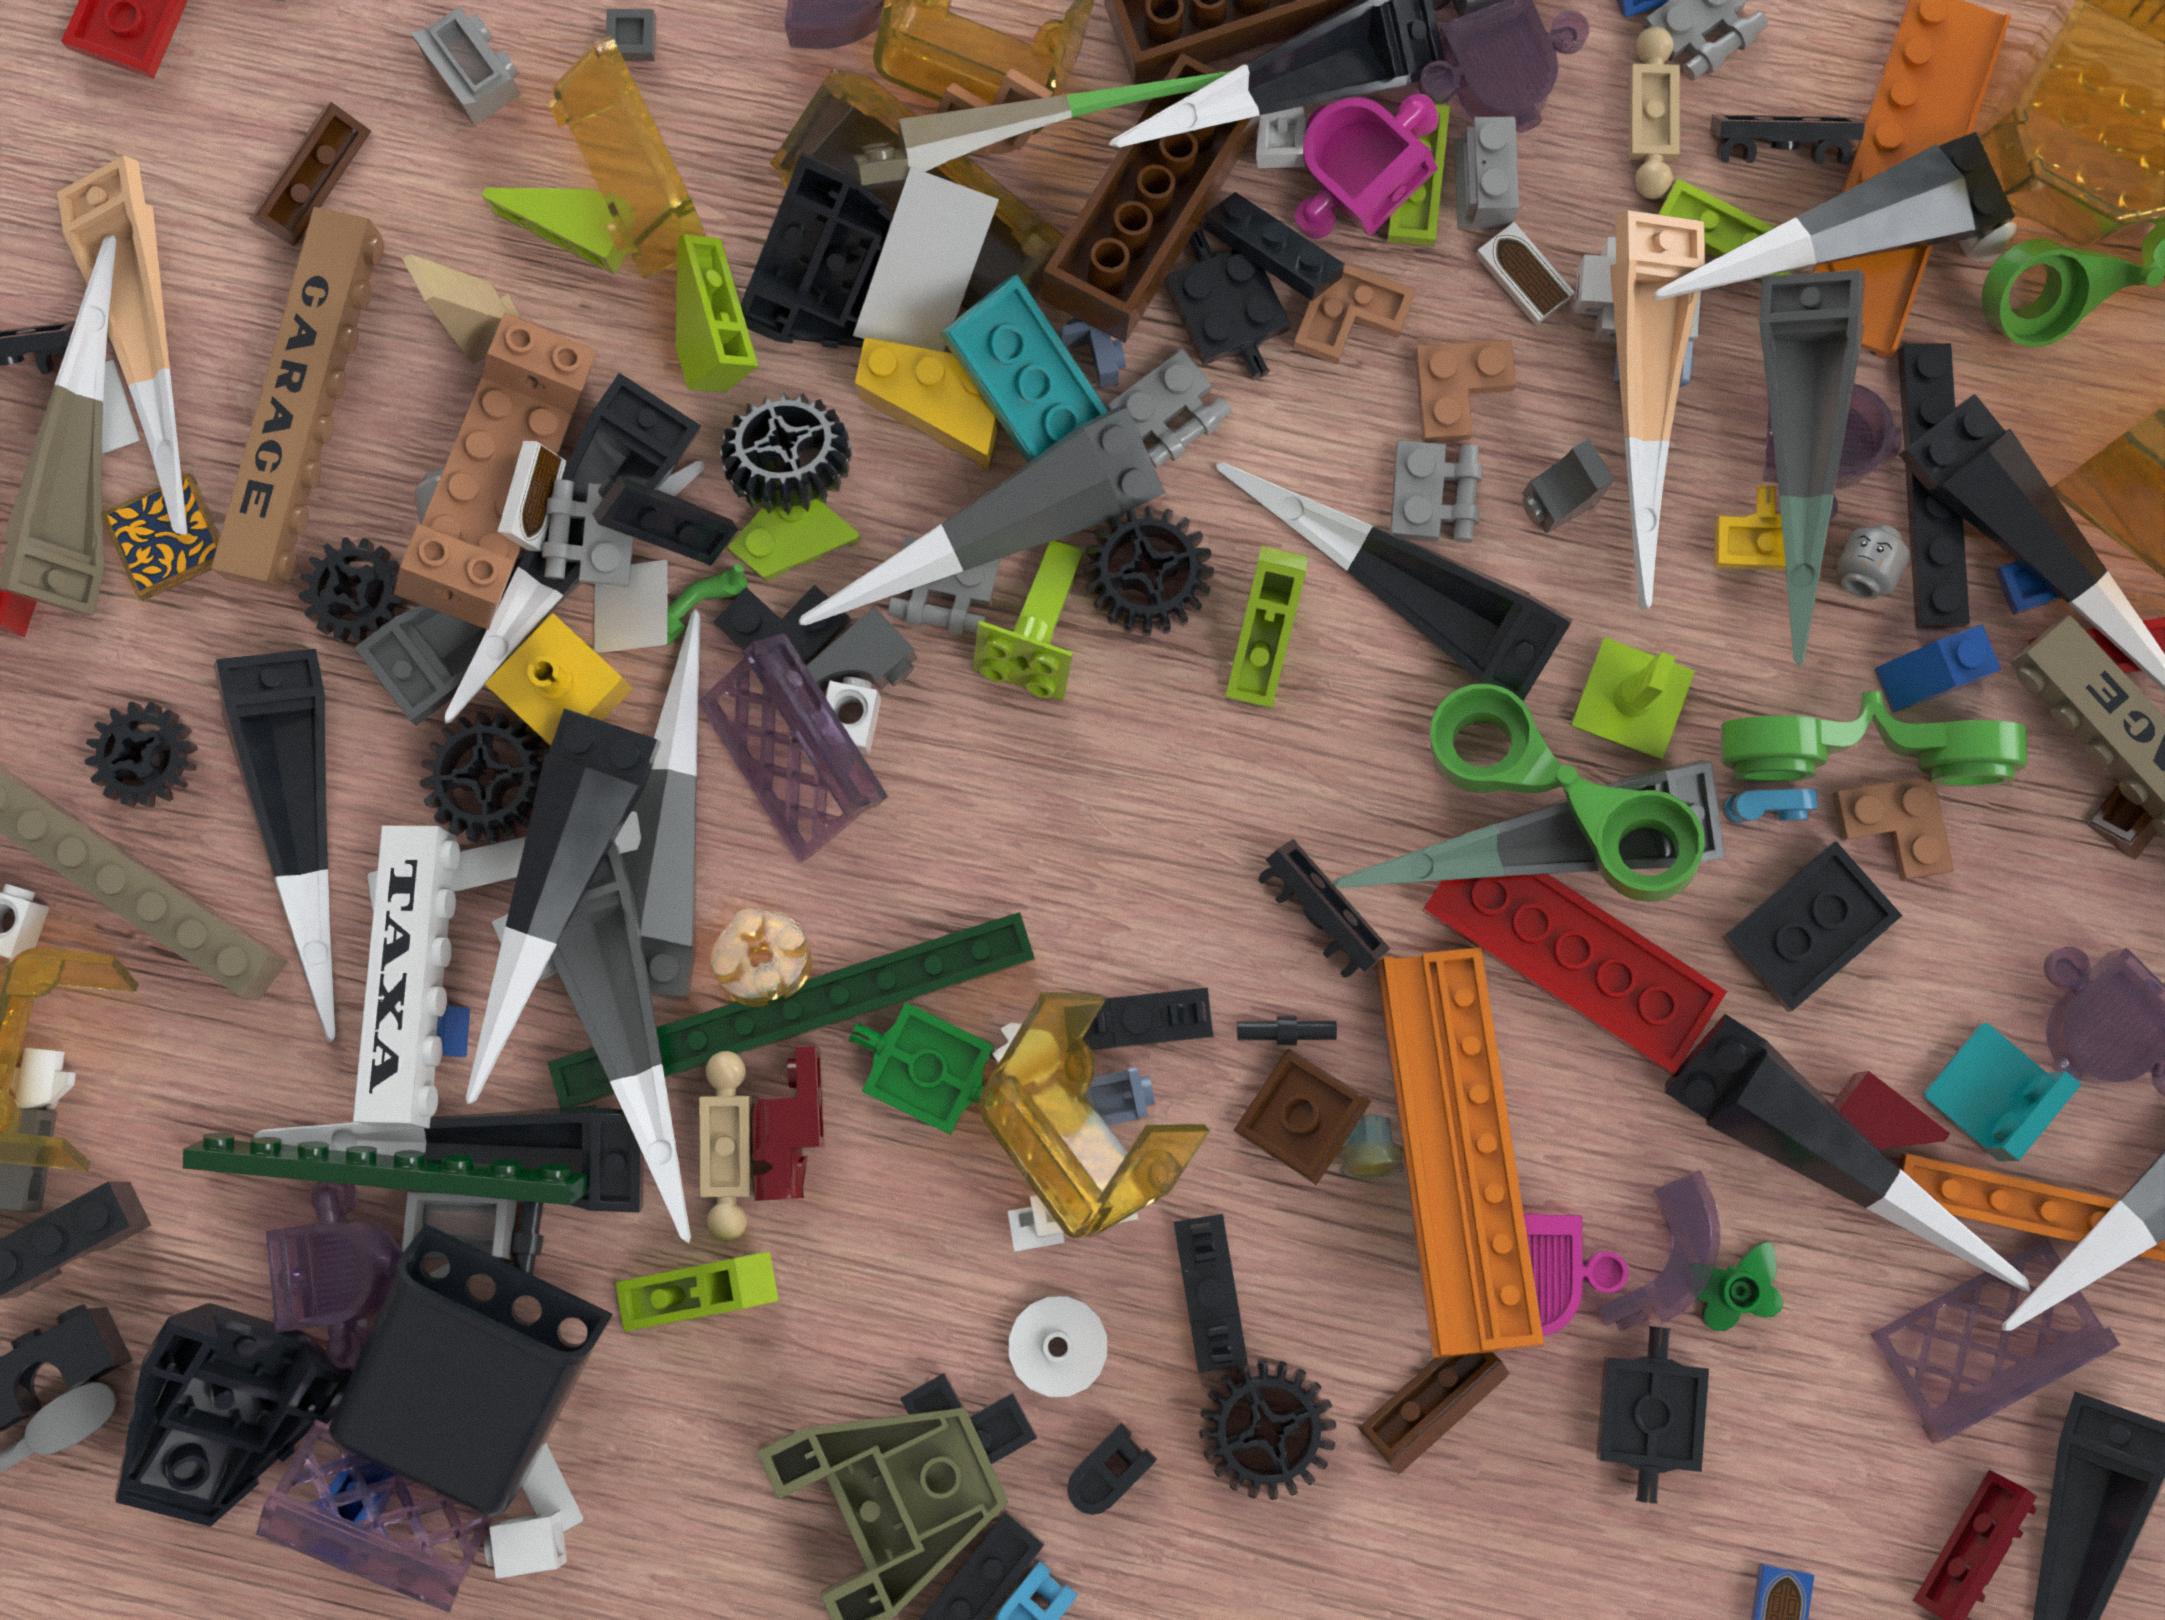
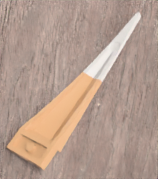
M123 155L58 191L63 235L87 286L103 239L106 236H115L116 249L107 333L125 376L146 436L172 529L178 534L186 535L187 525L153 206L145 204L139 162Z
M1627 210L1615 215L1616 264L1610 265L1638 605L1640 610L1649 609L1652 604L1659 518L1669 442L1683 362L1700 291L1658 301L1652 299L1658 289L1705 265L1704 221Z

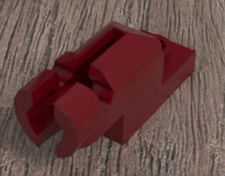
M817 1046L795 1047L796 1058L788 1059L789 1088H797V1097L758 1099L751 1116L752 1159L759 1162H767L773 1166L772 1170H769L767 1173L754 1176L755 1201L804 1198L803 1186L808 1156H802V1148L825 1147L821 1052Z

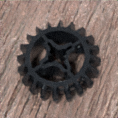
M784 392L779 401L772 402L765 395L762 406L756 407L747 403L746 416L733 415V428L724 429V444L721 445L720 455L724 464L725 478L729 481V484H732L733 491L737 494L738 498L746 497V501L750 504L751 508L763 503L764 509L770 514L777 506H781L789 516L793 506L801 505L808 512L811 505L810 501L815 499L826 504L827 491L839 492L841 478L848 477L849 462L851 461L850 457H852L851 444L848 442V430L844 423L840 422L835 409L826 410V406L821 399L809 404V399L806 398L804 393L796 400H790Z
M1146 506L1143 519H1137L1136 511L1133 508H1129L1126 510L1127 523L1124 525L1119 518L1112 516L1109 518V526L1113 534L1103 529H1098L1095 532V539L1101 546L1089 545L1086 549V555L1091 560L1096 561L1083 565V574L1095 578L1085 585L1086 593L1091 595L1101 594L1093 602V607L1096 611H1102L1109 606L1112 607L1107 615V622L1110 625L1116 623L1121 616L1125 617L1124 632L1131 633L1135 622L1143 623V635L1151 636L1152 623L1159 622L1162 633L1168 634L1171 631L1169 618L1173 617L1179 625L1185 626L1188 623V616L1183 608L1199 613L1202 609V604L1195 596L1208 597L1211 587L1201 580L1212 578L1214 568L1201 563L1211 558V550L1206 547L1195 548L1203 540V534L1201 531H1194L1186 536L1185 533L1189 528L1190 520L1184 517L1179 520L1176 526L1171 524L1173 511L1170 509H1165L1162 520L1154 519L1153 506ZM1148 537L1162 539L1170 543L1180 554L1176 555L1174 551L1163 553L1156 551L1149 543ZM1131 541L1134 558L1129 563L1120 566L1119 572L1108 574V567L1114 554L1120 547ZM1142 553L1150 568L1156 569L1154 589L1151 579H1148L1145 573H1140ZM1187 568L1188 580L1185 586L1174 598L1166 602L1162 584L1167 579L1176 576L1177 570ZM1121 587L1123 591L1131 589L1141 591L1151 606L1139 605L1128 601L1116 591V588Z
M478 712L475 726L465 716L459 717L458 726L460 732L455 733L446 726L442 728L441 732L447 739V742L443 746L434 741L429 743V748L438 754L436 760L424 759L421 761V766L433 772V776L421 779L420 786L427 790H435L424 799L425 805L430 808L439 807L434 819L440 824L450 821L448 831L455 836H459L466 830L467 840L477 843L484 831L488 842L497 843L501 828L507 837L513 839L517 837V829L514 823L519 821L526 828L529 826L530 817L527 813L533 809L543 766L539 764L544 761L545 754L548 755L549 750L546 747L535 748L541 737L535 731L524 734L526 724L520 719H516L509 725L508 716L504 713H497L491 723L488 714ZM493 741H501L513 745L521 757L523 766L514 767L510 763L500 764L498 752L493 750ZM473 747L470 762L463 768L455 769L459 759ZM490 768L497 775L494 781L489 779L491 785L485 787L478 780L481 774L486 776L484 770ZM521 786L514 800L501 809L505 792L512 787ZM461 788L464 791H474L476 802L482 806V815L466 813L456 801L453 789Z
M1258 1359V1375L1251 1377L1245 1363L1238 1365V1372L1243 1380L1236 1385L1228 1374L1225 1373L1221 1376L1222 1383L1229 1389L1225 1396L1217 1390H1209L1208 1397L1218 1403L1219 1407L1217 1411L1210 1408L1201 1409V1417L1206 1420L1215 1421L1214 1427L1200 1429L1199 1436L1205 1440L1216 1439V1444L1207 1447L1203 1453L1206 1459H1214L1222 1455L1223 1460L1214 1468V1473L1217 1477L1225 1475L1230 1469L1235 1471L1229 1482V1487L1232 1490L1236 1491L1240 1488L1244 1479L1250 1480L1248 1485V1496L1250 1498L1258 1496L1260 1484H1267L1269 1499L1276 1500L1278 1498L1277 1483L1284 1482L1287 1491L1293 1496L1298 1493V1490L1292 1478L1300 1474L1308 1485H1312L1315 1479L1306 1467L1311 1462L1320 1469L1327 1467L1328 1462L1322 1456L1316 1454L1318 1447L1325 1450L1334 1449L1335 1442L1329 1438L1321 1437V1431L1335 1429L1336 1421L1329 1418H1319V1414L1328 1411L1332 1404L1329 1399H1321L1313 1403L1312 1398L1319 1393L1321 1385L1314 1381L1302 1389L1300 1385L1306 1375L1303 1369L1298 1368L1289 1380L1285 1378L1287 1372V1363L1285 1361L1279 1360L1276 1364L1275 1374L1269 1375L1267 1361L1265 1359ZM1276 1387L1286 1390L1296 1396L1303 1406L1279 1412L1271 1410L1266 1405L1259 1388ZM1245 1394L1251 1411L1250 1420L1246 1426L1237 1430L1236 1434L1226 1437L1228 1415L1237 1400ZM1257 1405H1260L1262 1412L1265 1416H1268L1272 1423L1281 1422L1280 1431L1274 1430L1278 1435L1274 1439L1278 1449L1277 1453H1275L1273 1446L1270 1442H1267L1263 1435L1254 1436V1427L1261 1428L1257 1423L1261 1418ZM1308 1421L1306 1443L1300 1454L1289 1463L1284 1446L1285 1438L1289 1432L1298 1428L1299 1424ZM1251 1447L1263 1448L1269 1453L1275 1469L1258 1470L1240 1462L1232 1452L1244 1448V1450Z

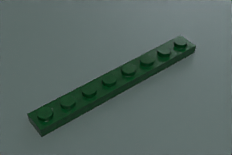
M221 1132L203 1135V1140L183 1149V1169L559 1205L573 1204L584 1196L587 1190V1174L570 1172L571 1167L563 1164H545L540 1166V1169L522 1168V1162L518 1160L500 1159L492 1161L491 1165L473 1163V1157L467 1155L444 1156L442 1160L425 1159L424 1152L415 1150L398 1151L394 1153V1156L377 1154V1148L371 1146H352L346 1148V1151L329 1150V1144L326 1142L309 1141L299 1143L298 1147L284 1146L280 1138L258 1137L251 1139L250 1142L234 1141L233 1134Z

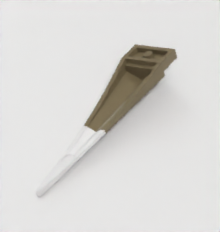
M114 235L106 236L102 241L2 540L7 546L0 571L1 591L81 615H94L104 573L102 425L107 331L116 249Z

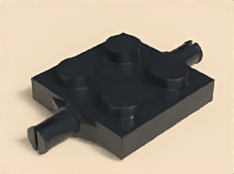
M1198 229L1195 234L1193 232L1187 242L1195 262L1187 268L1167 275L1164 285L1203 366L1224 357L1241 356L1251 376V380H1257L1259 376L1262 378L1270 370L1267 368L1258 348L1266 340L1288 332L1291 326L1289 319L1263 268L1235 249L1227 252L1212 253L1203 230Z
M1649 1326L1647 1356L1634 1359L1604 1356L1596 1459L1600 1461L1625 1463L1639 1470L1636 1501L1658 1504L1659 1473L1675 1469L1702 1472L1709 1379L1708 1368L1681 1365L1672 1359H1668L1671 1328Z

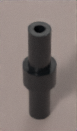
M1276 1016V1021H1237V1041L1276 1040L1277 1045H1297V1040L1337 1039L1336 1020L1297 1021V1016Z
M524 1201L519 1232H514L511 1253H516L514 1266L533 1275L536 1256H541L544 1236L539 1235L544 1203Z

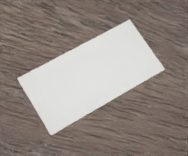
M910 167L853 336L944 352L946 343L939 333L956 319L999 199Z

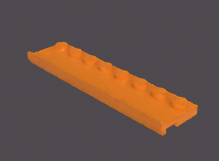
M1907 0L1865 120L1863 140H1858L1840 194L1935 144L1939 146L1972 133L2012 14L2006 13V15L1962 0ZM1933 245L1814 266L1812 273L1862 270L1865 275L1862 322L1864 331L1861 347L1875 352L1874 356L1882 359L1885 356L1891 358L1896 352Z
M1482 948L1422 953V956L1395 959L1393 956L1383 957V960H1377L1376 971L1432 1358L1438 1359L1441 1357L1542 1347L1544 1339Z

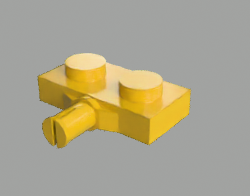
M1760 485L1756 487V513L1746 517L1719 516L1715 520L1714 568L1786 571L1781 515L1776 514V486L1770 485L1767 488V485Z

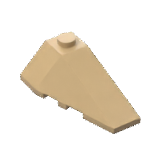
M412 254L402 258L424 301L472 364L487 357L504 312L523 319L510 295L506 294L500 297L491 282Z

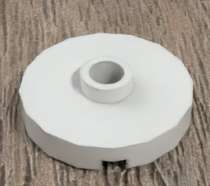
M1047 1296L1031 1303L1016 1318L1009 1335V1359L1016 1376L1030 1390L1047 1397H1069L1087 1389L1101 1374L1107 1358V1334L1100 1317L1086 1303L1069 1296ZM1055 1337L1063 1338L1068 1344L1067 1352L1061 1356L1053 1355L1048 1349L1051 1339Z

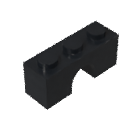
M108 1181L1 1238L0 1299L18 1298L62 1274L60 1268L67 1263L91 1252L109 1249L152 1226L131 1182Z
M85 1304L76 1306L56 1317L58 1326L43 1334L40 1329L30 1331L10 1343L13 1350L0 1357V1433L42 1409L35 1393L34 1381L37 1372L45 1363L48 1362L54 1365L61 1372L68 1388L92 1383L133 1360L107 1307L87 1309Z

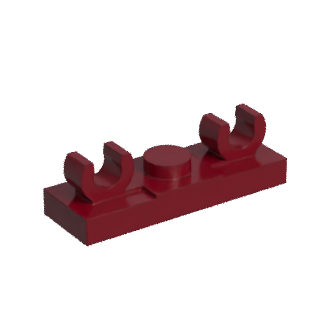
M1989 1470L1913 1601L1942 1620H1971L1967 1616L1976 1601L1983 1603L1986 1599L1982 1590L1992 1579L2010 1548L2013 1537H2022L2023 1532L2019 1527L2027 1513L2032 1515L2036 1513L2037 1509L2033 1503L2037 1496L2023 1486Z

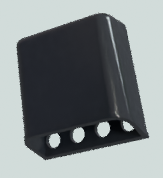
M425 1223L397 1263L393 1279L330 1424V1436L341 1448L471 1511L485 1516H498L507 1510L524 1486L595 1345L613 1314ZM437 1251L447 1257L450 1269L445 1277L435 1278L427 1274L423 1266L424 1256L427 1253ZM482 1273L491 1277L496 1287L495 1295L488 1300L474 1297L468 1285L471 1276ZM527 1295L538 1300L542 1310L540 1318L534 1322L521 1320L516 1315L514 1309L517 1298ZM567 1318L581 1320L587 1328L586 1340L579 1344L568 1343L560 1334L561 1322Z

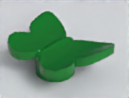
M1763 1241L1758 1243L1741 1258L1736 1267L1729 1266L1727 1270L1705 1264H1687L1680 1267V1276L1691 1295L1699 1301L1706 1302L1702 1311V1319L1704 1324L1714 1331H1726L1734 1327L1739 1321L1741 1313L1750 1312L1756 1316L1766 1318L1774 1317L1782 1309V1295L1777 1288L1771 1285L1777 1273L1775 1250L1771 1242Z

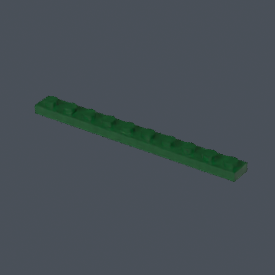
M1014 913L656 1027L664 1077L667 1078L705 1066L713 1055L722 1051H729L740 1055L1035 961L1021 913ZM594 1047L547 1062L560 1108L576 1107L615 1094Z

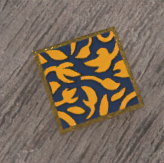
M190 473L181 476L187 525L186 535L173 531L161 486L101 513L136 596L142 601L212 570L211 567L220 534L197 481Z

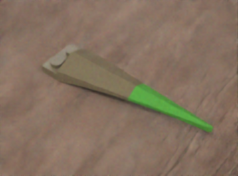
M1231 71L899 119L900 149L895 150L894 147H891V143L863 146V155L853 156L856 176L861 185L907 179L910 167L926 172L990 144L1072 117L1146 99L1197 91Z

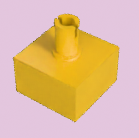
M554 613L484 683L550 745L554 739L564 708L603 721L633 690L621 675Z

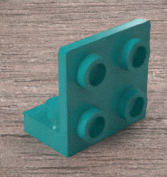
M1982 1023L1979 1024L1923 1092L1922 1097L1998 1162L2020 1161L2082 1084L2067 1071L2047 1073L1990 1024Z

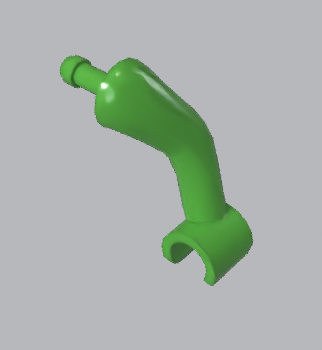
M736 564L732 567V570L694 581L683 590L667 607L666 645L672 644L682 634L685 625L679 619L694 605L705 599L739 596L748 586L747 578L743 574L744 568L742 565Z

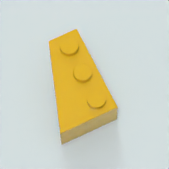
M865 337L855 379L859 399L910 428L914 427L929 435L942 446L958 451L976 461V464L990 471L1000 422L952 353Z

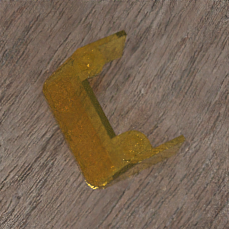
M952 0L884 1L873 52L875 68L884 79L941 102L946 89L953 82L991 105L1005 75L1011 68L1052 91L1051 97L1061 96L1080 53L1094 0H1075L1066 11L1064 20H1049L1038 29L1033 45L949 12ZM1044 126L1036 128L1032 135L1040 132Z
M612 35L593 43L551 87L554 98L546 102L558 127L561 128L568 124L614 219V221L605 225L617 250L621 251L628 248L644 280L677 264V238L682 233L706 236L681 176Z
M31 948L0 964V1162L89 1171L91 1161L65 1138L18 1133L22 1119V1110L19 1103L8 1093L35 998L49 994L57 985L136 993L139 983L115 956Z
M1041 992L984 1086L979 1102L980 1114L986 1126L1062 1231L1072 1238L1094 1237L1166 1196L1173 1189L1210 1130L1205 1124L1145 1125L1127 1152L1084 1096L1093 1082L1096 1063L1091 1049L1082 1038L1104 1004L1105 999L1101 994Z

